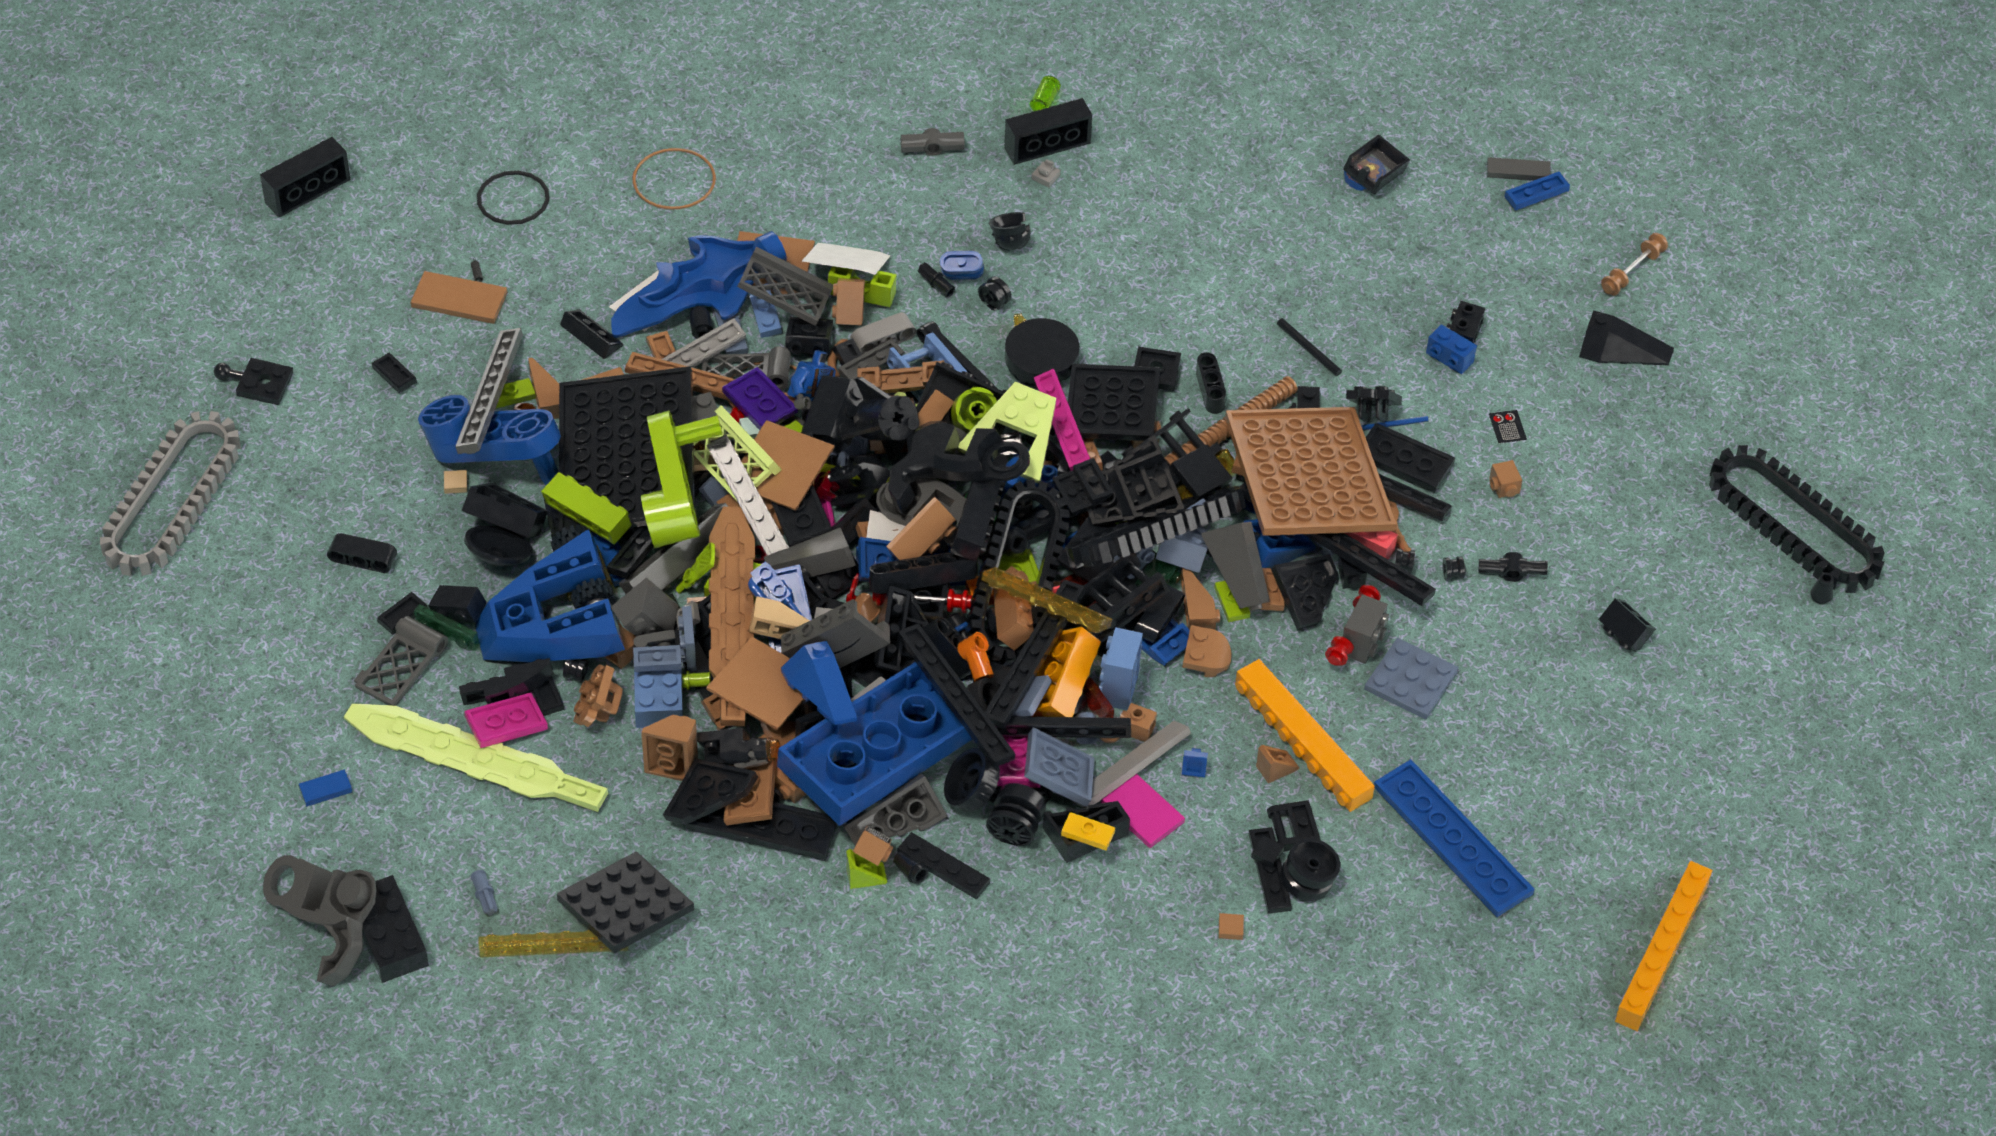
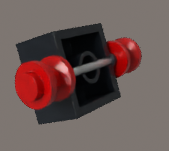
M949 583L907 590L913 593L914 600L920 606L928 624L939 617L947 619L948 612H952L954 608H961L962 613H967L968 609H971L973 595H969L968 590H964L962 594H955L954 589L949 588ZM873 593V602H876L877 606L881 607L887 593Z

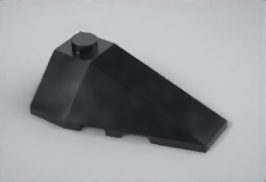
M1593 310L1579 357L1598 363L1618 361L1620 364L1640 362L1643 365H1669L1674 348L1613 315Z

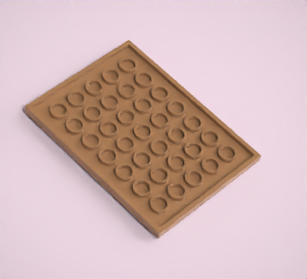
M1355 407L1226 410V423L1263 536L1395 531L1397 524Z

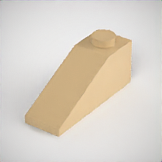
M757 596L751 613L749 632L781 639L782 634L809 620L780 601Z

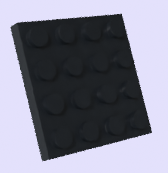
M1072 364L1068 404L1082 438L1145 441L1152 436L1155 431L1160 367Z
M637 851L557 893V901L613 953L622 950L694 910V903Z

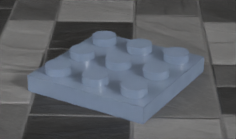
M1397 637L1366 682L1364 690L1426 720L1457 674L1459 667Z
M1033 727L1028 734L1024 777L1033 783H1038L1052 792L1070 799L1074 803L1087 807L1092 798L1094 757Z

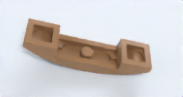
M945 361L922 362L921 367L881 370L880 367L858 368L857 378H865L885 393L925 389L936 362L941 363Z

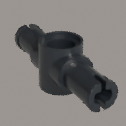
M1518 552L1506 553L1499 560L1479 559L1478 573H1499V576H1503L1506 581L1518 582L1527 574L1547 575L1548 561H1527V558H1523Z

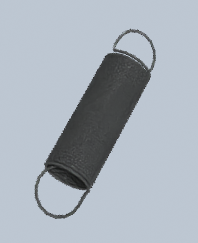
M473 258L471 268L474 280L477 281L476 277H480L479 280L481 279L482 281L483 277L479 262L474 261Z

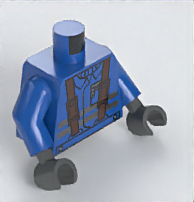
M815 350L812 362L800 361L798 363L797 369L790 379L791 385L787 395L796 398L794 406L797 409L805 411L810 408L821 376L835 377V368L825 364L826 352Z

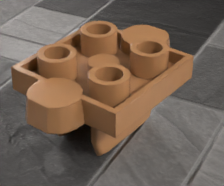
M599 664L594 669L591 678L582 683L579 689L581 696L574 707L576 714L573 722L589 727L595 719L607 722L610 714L616 715L623 689L611 681L614 668Z

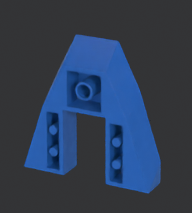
M589 529L528 568L488 601L475 623L483 660L533 662L537 659L550 658V661L599 658L625 650L616 614L611 609V603L608 598L546 620L544 618L541 601L573 591L578 584L582 586V582L585 580L588 583L592 578H594V581L597 578H601V580L606 579L597 545Z

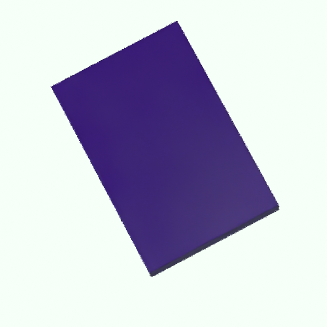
M758 367L722 387V392L759 430L766 420L780 424L798 413L794 403Z

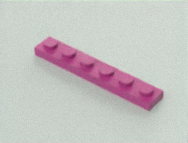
M1052 369L1034 377V380L1040 392L1056 398L1052 425L1069 468L1072 471L1073 465L1089 460L1090 456L1057 374Z

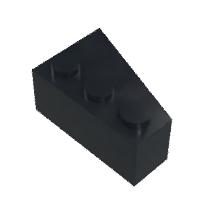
M494 483L470 486L462 511L516 532L518 536L525 539L540 535L548 510Z

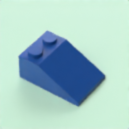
M1258 519L1244 520V522L1251 521L1253 531L1260 534L1256 544L1262 568L1271 569L1274 565L1290 562L1316 548L1309 537L1303 534L1263 536Z

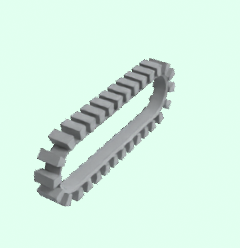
M198 411L190 413L192 420L190 425L187 426L181 418L174 423L175 432L172 430L168 431L165 436L166 441L162 440L158 446L159 451L155 450L151 456L152 461L149 460L144 466L145 471L142 470L138 475V481L135 480L131 485L132 492L127 491L123 497L124 502L120 501L116 507L117 512L114 511L110 516V523L106 522L102 528L104 537H100V546L107 565L112 570L120 565L122 575L131 576L133 567H140L142 576L152 574L150 564L154 561L163 568L168 563L167 554L173 557L177 551L176 545L180 546L184 540L183 534L187 536L191 530L190 524H195L198 519L197 514L201 515L205 509L204 503H209L212 498L211 493L215 494L218 489V483L221 484L225 479L224 473L228 474L232 468L231 463L235 464L239 458L237 449H241L238 430H235L234 422L229 417L221 423L219 412L210 411L209 421H201L200 412ZM203 432L215 433L224 439L223 446L156 546L140 555H129L121 552L117 548L119 540L186 441L192 436Z

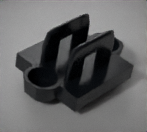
M1355 386L1354 390H1346V399L1359 405V418L1367 423L1371 420L1372 406L1376 405V418L1385 423L1388 420V407L1391 405H1402V396L1396 394L1395 390H1389L1385 386H1376L1375 389Z

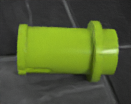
M686 671V674H682V687L687 688V690H690V687H706L711 683L710 672L690 673Z

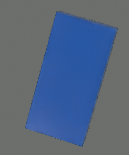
M345 769L299 784L306 807L352 793V787Z

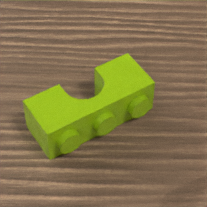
M836 266L831 267L828 275V283L833 285L838 283L839 278L860 279L855 274V269ZM878 271L872 280L865 281L864 302L891 307L896 294L897 274Z

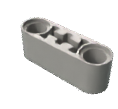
M901 312L856 329L850 338H853L861 354H864L890 339H893L897 344L910 340L916 335L917 330L906 313Z

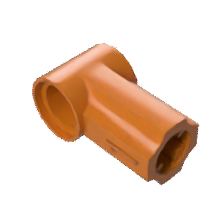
M976 632L961 641L957 647L958 652L963 659L967 660L974 682L985 677L990 679L994 677L986 653L989 648L987 638L982 633Z

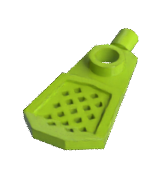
M708 543L696 558L694 565L686 569L683 581L676 587V591L679 594L685 588L691 587L714 567V543Z

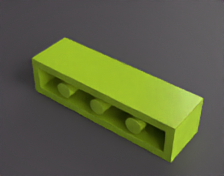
M558 472L541 491L546 504L614 545L632 525L628 517L629 513L625 508L613 505L605 496L600 497L596 495L590 487L586 485L584 487L581 486L570 475L565 476Z

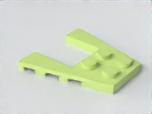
M1014 382L959 443L957 451L963 454L966 453L976 428L993 429L996 422L1036 438L1029 450L1030 464L1020 477L1034 480L1038 484L1041 481L1056 398Z

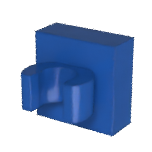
M1192 748L1191 751L1184 750L1181 775L1205 777L1208 753L1201 752V749Z

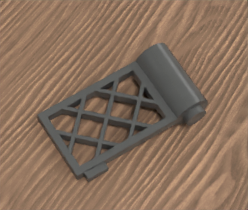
M781 346L772 348L769 353L724 355L719 353L704 361L702 370L730 378L735 374L739 377L744 375L745 373L741 370L746 367L751 370L758 367L782 391L788 386L791 353L787 348ZM755 361H764L757 366L753 364ZM733 362H740V364H738L735 367L731 365V363ZM708 363H719L715 367L708 365ZM724 368H727L729 370L724 374L719 372Z
M409 616L401 618L397 622L395 627L397 632L369 668L366 671L362 670L354 679L357 689L391 706H396L434 657L440 656L445 650L448 643L447 636ZM397 643L406 646L407 651L393 654L392 649ZM418 654L425 656L422 662L412 664L411 656ZM408 657L409 665L395 666L394 660ZM392 660V669L379 671V666L382 662ZM411 671V676L408 679L398 681L397 673ZM394 674L396 682L382 685L381 677ZM378 678L379 686L369 688L364 685L369 679ZM397 688V694L393 699L384 696V690Z

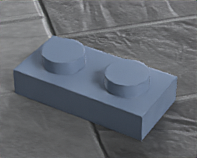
M680 645L633 648L634 672L682 669Z

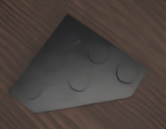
M1328 554L1274 565L1271 571L1296 628L1302 629L1316 626L1321 620L1323 609L1327 605L1332 592L1331 589L1339 575L1331 555Z
M695 758L663 816L667 821L687 825L748 796L758 775L752 770Z

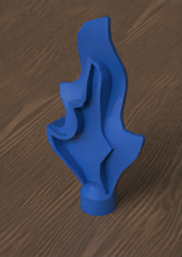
M773 231L755 238L754 241H733L709 235L689 237L690 252L695 258L674 263L656 262L659 271L657 278L628 298L618 307L611 318L612 336L619 338L657 325L673 315L695 306L713 307L720 314L721 319L731 318L739 312L747 297L748 292L737 286L755 248L758 247L787 261L786 252L780 239ZM753 280L745 281L750 285H753L754 283Z

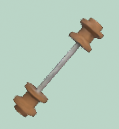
M1659 233L1651 234L1649 240H1645L1641 244L1643 254L1624 271L1614 268L1609 276H1605L1601 280L1604 292L1613 296L1617 295L1620 292V288L1626 287L1629 283L1628 276L1626 275L1646 256L1651 260L1657 259L1660 252H1664L1668 248L1665 236Z

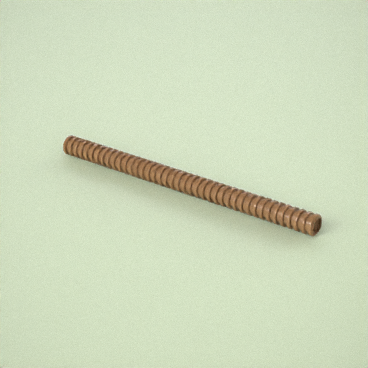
M1285 376L1278 383L1273 384V386H1270L1263 393L1258 394V396H1255L1236 410L1272 409L1288 397H1291L1292 394L1297 393V385L1291 377ZM1225 417L1197 435L1205 445L1208 444L1210 447L1216 442L1220 444L1231 437ZM1190 440L1181 446L1187 454L1197 449ZM1173 451L1164 457L1170 465L1179 459ZM1088 511L1077 516L1080 526L1089 516Z

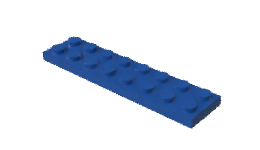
M1411 759L1374 781V788L1496 917H1499L1534 894L1535 889Z

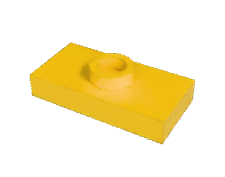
M1070 812L1062 828L1061 836L1107 851L1115 833V827Z

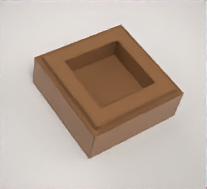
M1219 913L1218 938L1243 940L1244 915Z

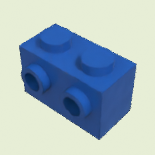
M1441 324L1429 336L1426 354L1462 375L1474 362L1477 345Z

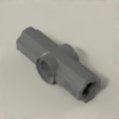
M929 128L923 134H904L900 136L902 153L925 152L926 155L936 156L945 150H964L965 148L964 132L940 133L936 128Z

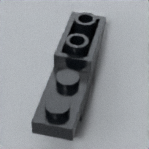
M550 658L537 659L525 664H514L504 668L505 676L492 677L488 680L469 682L459 686L463 705L484 701L487 704L532 692L534 688L541 686L554 674Z

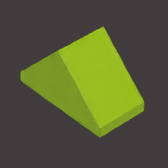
M852 849L846 851V869L850 889L887 883L883 862L880 861L877 866L854 853Z

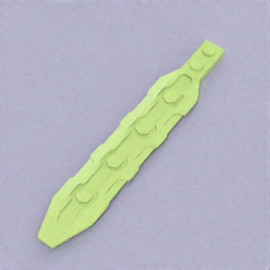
M351 704L344 715V719L376 744L396 751L402 750L424 758L427 762L448 766L467 773V776L479 780L485 779L530 798L556 797L598 812L608 795L607 788L564 774L550 759L533 753L527 754L504 746L503 743L480 748L475 736L461 731V728L423 718L418 713L398 706Z

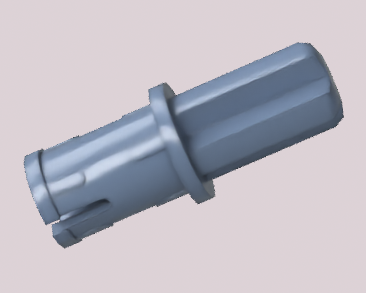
M477 870L471 874V880L476 890L475 897L479 899L484 914L491 916L498 910L493 897L494 889L489 885L486 872L484 870Z

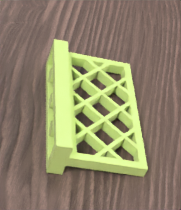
M722 405L715 410L722 425V434L725 435L728 432V438L735 439L734 448L737 454L748 453V463H743V465L747 468L749 476L751 477V471L754 467H761L764 470L758 477H751L756 488L772 473L777 475L782 470ZM723 435L705 439V450L694 449V456L736 500L725 478H721L722 473L717 464H708L711 453L706 445L711 443V440H716Z

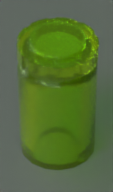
M1048 75L1042 78L1030 101V107L1033 111L1052 106L1061 88L1058 79Z

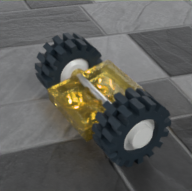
M570 525L567 530L566 527L562 528L563 532L558 531L556 536L552 537L551 547L553 552L588 529L585 526L581 528V525H577L576 528ZM598 545L597 549L606 579L601 580V578H597L594 581V578H592L588 583L585 580L582 582V586L578 584L576 589L568 592L567 596L573 602L575 609L607 598L611 606L616 603V598L611 588L613 583Z

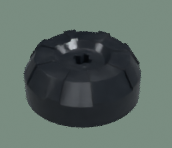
M1047 318L1026 320L1016 325L1006 338L1005 363L1010 371L1017 376V379L1026 385L1037 386L1034 377L1052 369L1055 370L1059 382L1071 376L1072 364H1078L1079 340L1071 328L1059 321Z

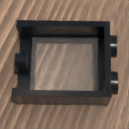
M1378 134L1349 156L1343 170L1375 195L1380 189L1404 173L1410 159Z

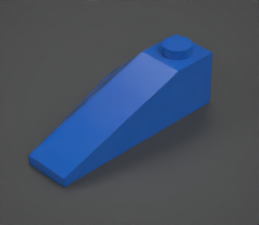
M827 641L804 645L781 667V672L788 686L793 690H799L802 693V698L806 701L810 700L817 706V711L832 724L838 725L857 721V715L838 663Z

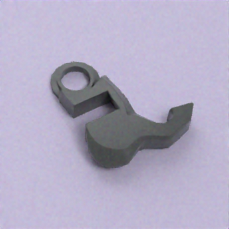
M922 478L910 483L915 497L904 514H901L893 505L888 490L889 482L883 484L877 492L876 503L881 513L889 520L904 526L934 497L959 523L966 500L960 493L937 478ZM956 531L949 538L945 536L939 542L941 544L939 548L944 553L947 552L949 546L952 547Z
M283 855L277 858L265 874L263 882L264 896L270 904L283 908L297 918L315 925L324 926L335 939L336 947L330 956H322L317 981L334 987L350 975L363 950L362 924L375 904V879L370 872L364 870L346 873L337 869L330 872L292 855ZM292 868L294 871L293 885L286 894L279 895L277 891L278 879L285 870Z

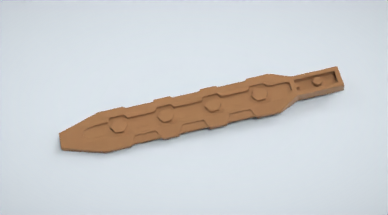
M723 506L709 535V543L715 544L714 567L711 568V578H709V593H711L709 671L714 678L747 641L754 637V633L749 632L754 595L748 587V582L752 577L750 572L753 571V560L755 559V538L741 507ZM720 698L721 725L744 726L745 712Z

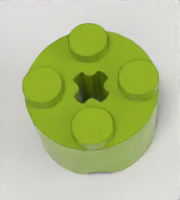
M974 387L960 394L955 399L951 408L953 425L968 434L997 402L992 392L985 388ZM974 407H976V411L979 412V414L976 416L974 415V412L971 411V409H973Z

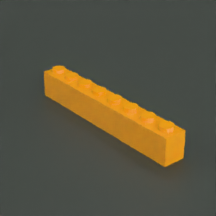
M1260 659L1237 671L1235 686L1238 692L1244 694L1249 699L1251 706L1261 712L1266 723L1270 726L1272 725L1278 731L1282 741L1288 742L1294 754L1306 762L1309 771L1321 779L1323 786L1327 790L1330 789L1341 806H1345L1351 812L1373 798L1374 784Z
M1693 861L1689 862L1622 999L1615 1022L1638 1032L1708 887L1712 869Z

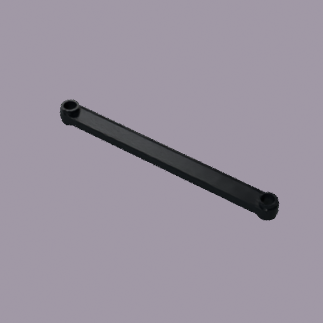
M934 321L927 322L917 329V336L923 344L926 335L933 332L964 369L974 376V379L992 383L941 333L940 328ZM1022 433V437L1032 446L1036 438ZM1049 439L1045 460L1053 461L1052 466L1058 469L1061 459L1066 458L1064 453Z

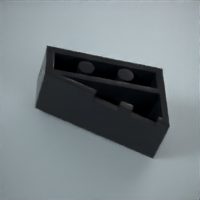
M1118 801L1088 805V808L1078 810L1066 808V811L1057 813L1046 811L1043 814V829L1066 863L1098 849L1097 847L1061 836L1062 828L1070 812L1115 827V833L1111 842L1129 835L1130 817Z

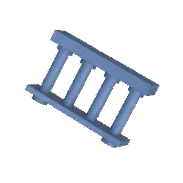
M933 332L926 335L923 348L901 356L892 347L889 350L887 359L889 369L911 368L908 364L909 362L927 356L931 361L944 360L952 365L954 370L959 372L966 371ZM924 389L910 392L919 401Z

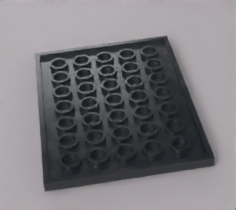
M691 366L559 383V431L561 434L559 440V472L565 476L570 475L583 487L584 485L590 487L596 495L600 497L605 496L613 505L625 508L629 513L628 517L632 524L630 528L647 526L641 495L662 490L647 416L670 411L675 427L693 422V375ZM693 442L682 445L680 448L695 509ZM559 512V532H563L562 528L566 527V530L569 529L570 525H573L574 528L577 525H581Z

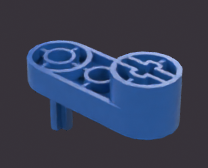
M462 395L445 396L427 405L419 414L418 421L435 458L440 462L462 463L532 459L544 485H547L559 472L550 450L559 442L561 434L552 413L548 410L494 411L481 449L473 454H458L455 447L471 407L467 398Z

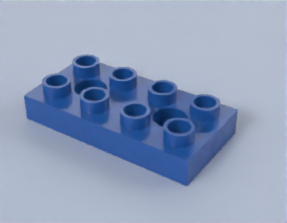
M914 662L852 702L857 715V721L834 725L826 718L778 748L777 767L840 826L973 739L918 664ZM907 717H909V718H911V719H914V720H920V719H924V718H928V720H926V721H921V722H917V721H912V720L908 719ZM836 761L838 764L844 765V766H850V765H853V764H855V763H856L857 765L854 766V767H851V768H843V767L837 766V765L834 764L833 762Z

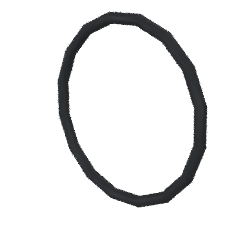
M519 170L504 171L491 176L481 185L477 193V206L483 215L494 222L506 225L523 224L537 218L545 211L549 203V189L543 180L532 173ZM505 175H522L540 183L545 191V201L541 209L534 215L521 220L508 221L495 218L487 213L482 206L481 195L484 188L497 178Z

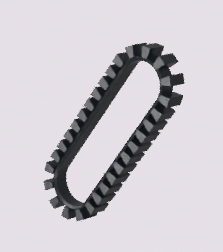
M1739 445L1736 456L1727 448L1721 451L1720 459L1715 457L1710 472L1709 486L1711 491L1720 489L1717 499L1722 504H1725L1730 499L1728 508L1734 513L1740 508L1738 516L1744 521L1751 515L1749 525L1755 530L1762 523L1759 533L1767 538L1772 532L1770 542L1776 547L1783 540L1781 551L1788 556L1793 550L1791 559L1797 564L1804 558L1802 568L1807 572H1810L1815 566L1813 576L1817 580L1822 573H1830L1834 578L1833 590H1835L1837 582L1846 584L1845 593H1855L1858 582L1864 590H1867L1873 586L1875 579H1879L1885 562L1882 561L1885 552L1882 546L1873 548L1876 537L1868 532L1862 540L1865 529L1861 525L1857 524L1852 530L1854 520L1848 515L1841 522L1844 512L1838 507L1830 514L1833 503L1828 499H1825L1819 506L1822 495L1815 490L1809 497L1812 487L1805 481L1799 487L1801 478L1795 473L1788 480L1790 469L1783 465L1777 473L1780 462L1776 458L1772 457L1766 464L1764 461L1767 452L1758 448L1756 457L1747 455L1748 445ZM1735 467H1749L1758 471L1865 557L1867 566L1857 572H1846L1836 568L1734 487L1726 477L1727 471Z
M1233 486L1228 489L1227 487L1219 488L1216 490V493L1208 494L1198 500L1194 497H1187L1182 499L1185 508L1183 511L1127 520V522L1106 528L1105 531L1093 533L1094 535L1083 537V540H1075L1065 547L1070 567L1076 569L1082 566L1084 568L1092 567L1096 564L1095 561L1100 560L1103 561V564L1112 562V557L1118 555L1119 558L1129 556L1130 553L1142 551V549L1152 547L1153 544L1162 543L1164 540H1170L1175 538V536L1187 533L1186 531H1193L1198 529V527L1216 522L1220 518H1226L1233 513H1238L1247 507L1242 488L1239 486ZM1201 499H1204L1206 501L1203 502V505H1196L1191 507L1192 509H1187L1190 506L1197 503L1198 501H1200Z

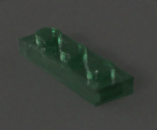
M420 604L414 610L417 621L447 636L448 639L456 642L459 647L475 651L480 645L476 631Z

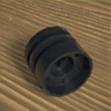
M1019 783L1005 784L999 789L994 807L987 818L986 827L989 833L1001 842L1014 846L1029 845L1035 837L1038 823L1042 820L1046 810V801L1041 794L1029 786Z

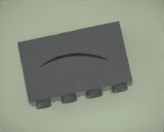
M852 599L782 634L781 653L791 658L804 645L827 641L835 655L839 668H842L889 645L890 625L885 621L876 625L871 623L858 613L857 601Z

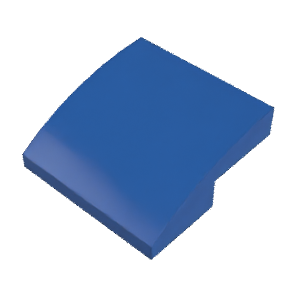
M1172 618L1155 644L1142 638L1141 649L1152 659L1165 666L1186 650L1190 630L1183 622L1179 625Z

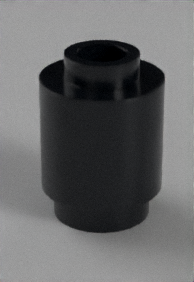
M703 306L693 308L689 315L691 332L695 338H700L713 330L711 315Z

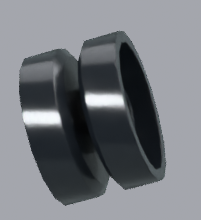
M1303 839L1296 842L1281 868L1280 878L1283 886L1298 899L1317 901L1324 898L1340 872L1341 862L1339 855L1324 841Z

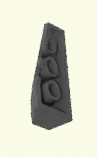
M920 773L863 810L846 823L844 828L855 846L867 825L888 837L901 836L917 829L920 831L928 829L947 817V814L927 778Z

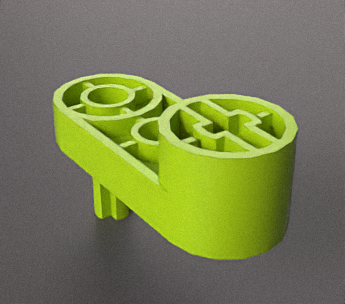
M670 411L647 416L662 490L641 495V502L650 537L655 548L700 536L680 446L723 435L718 415L676 427Z

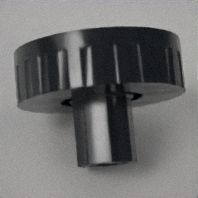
M971 748L964 751L953 762L947 773L944 783L946 801L968 813L979 810L987 801L994 803L999 789L1002 787L997 786L1000 773L999 767L994 768L980 749Z

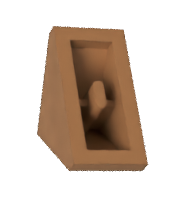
M1261 745L1258 748L1256 767L1268 784L1299 769V766L1288 751Z

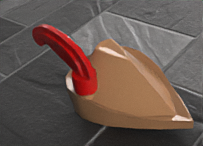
M856 574L850 593L847 594L846 602L852 599L857 601L858 613L875 624L878 622L882 606L878 607L868 593H861L858 596L854 594L859 580V574Z

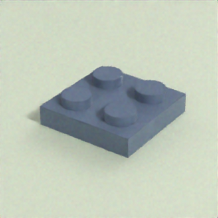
M682 606V616H678L682 663L686 662L687 671H696L691 606Z

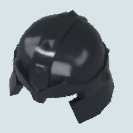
M1005 213L995 216L989 221L988 224L993 231L992 236L995 238V244L1004 250L1020 249L1030 240L1031 230L1030 225L1025 226V224H1022V222L1026 221L1025 213Z

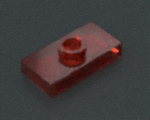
M1091 677L1087 678L1082 694L1087 698L1089 709L1092 712L1095 711L1099 718H1114L1115 709Z

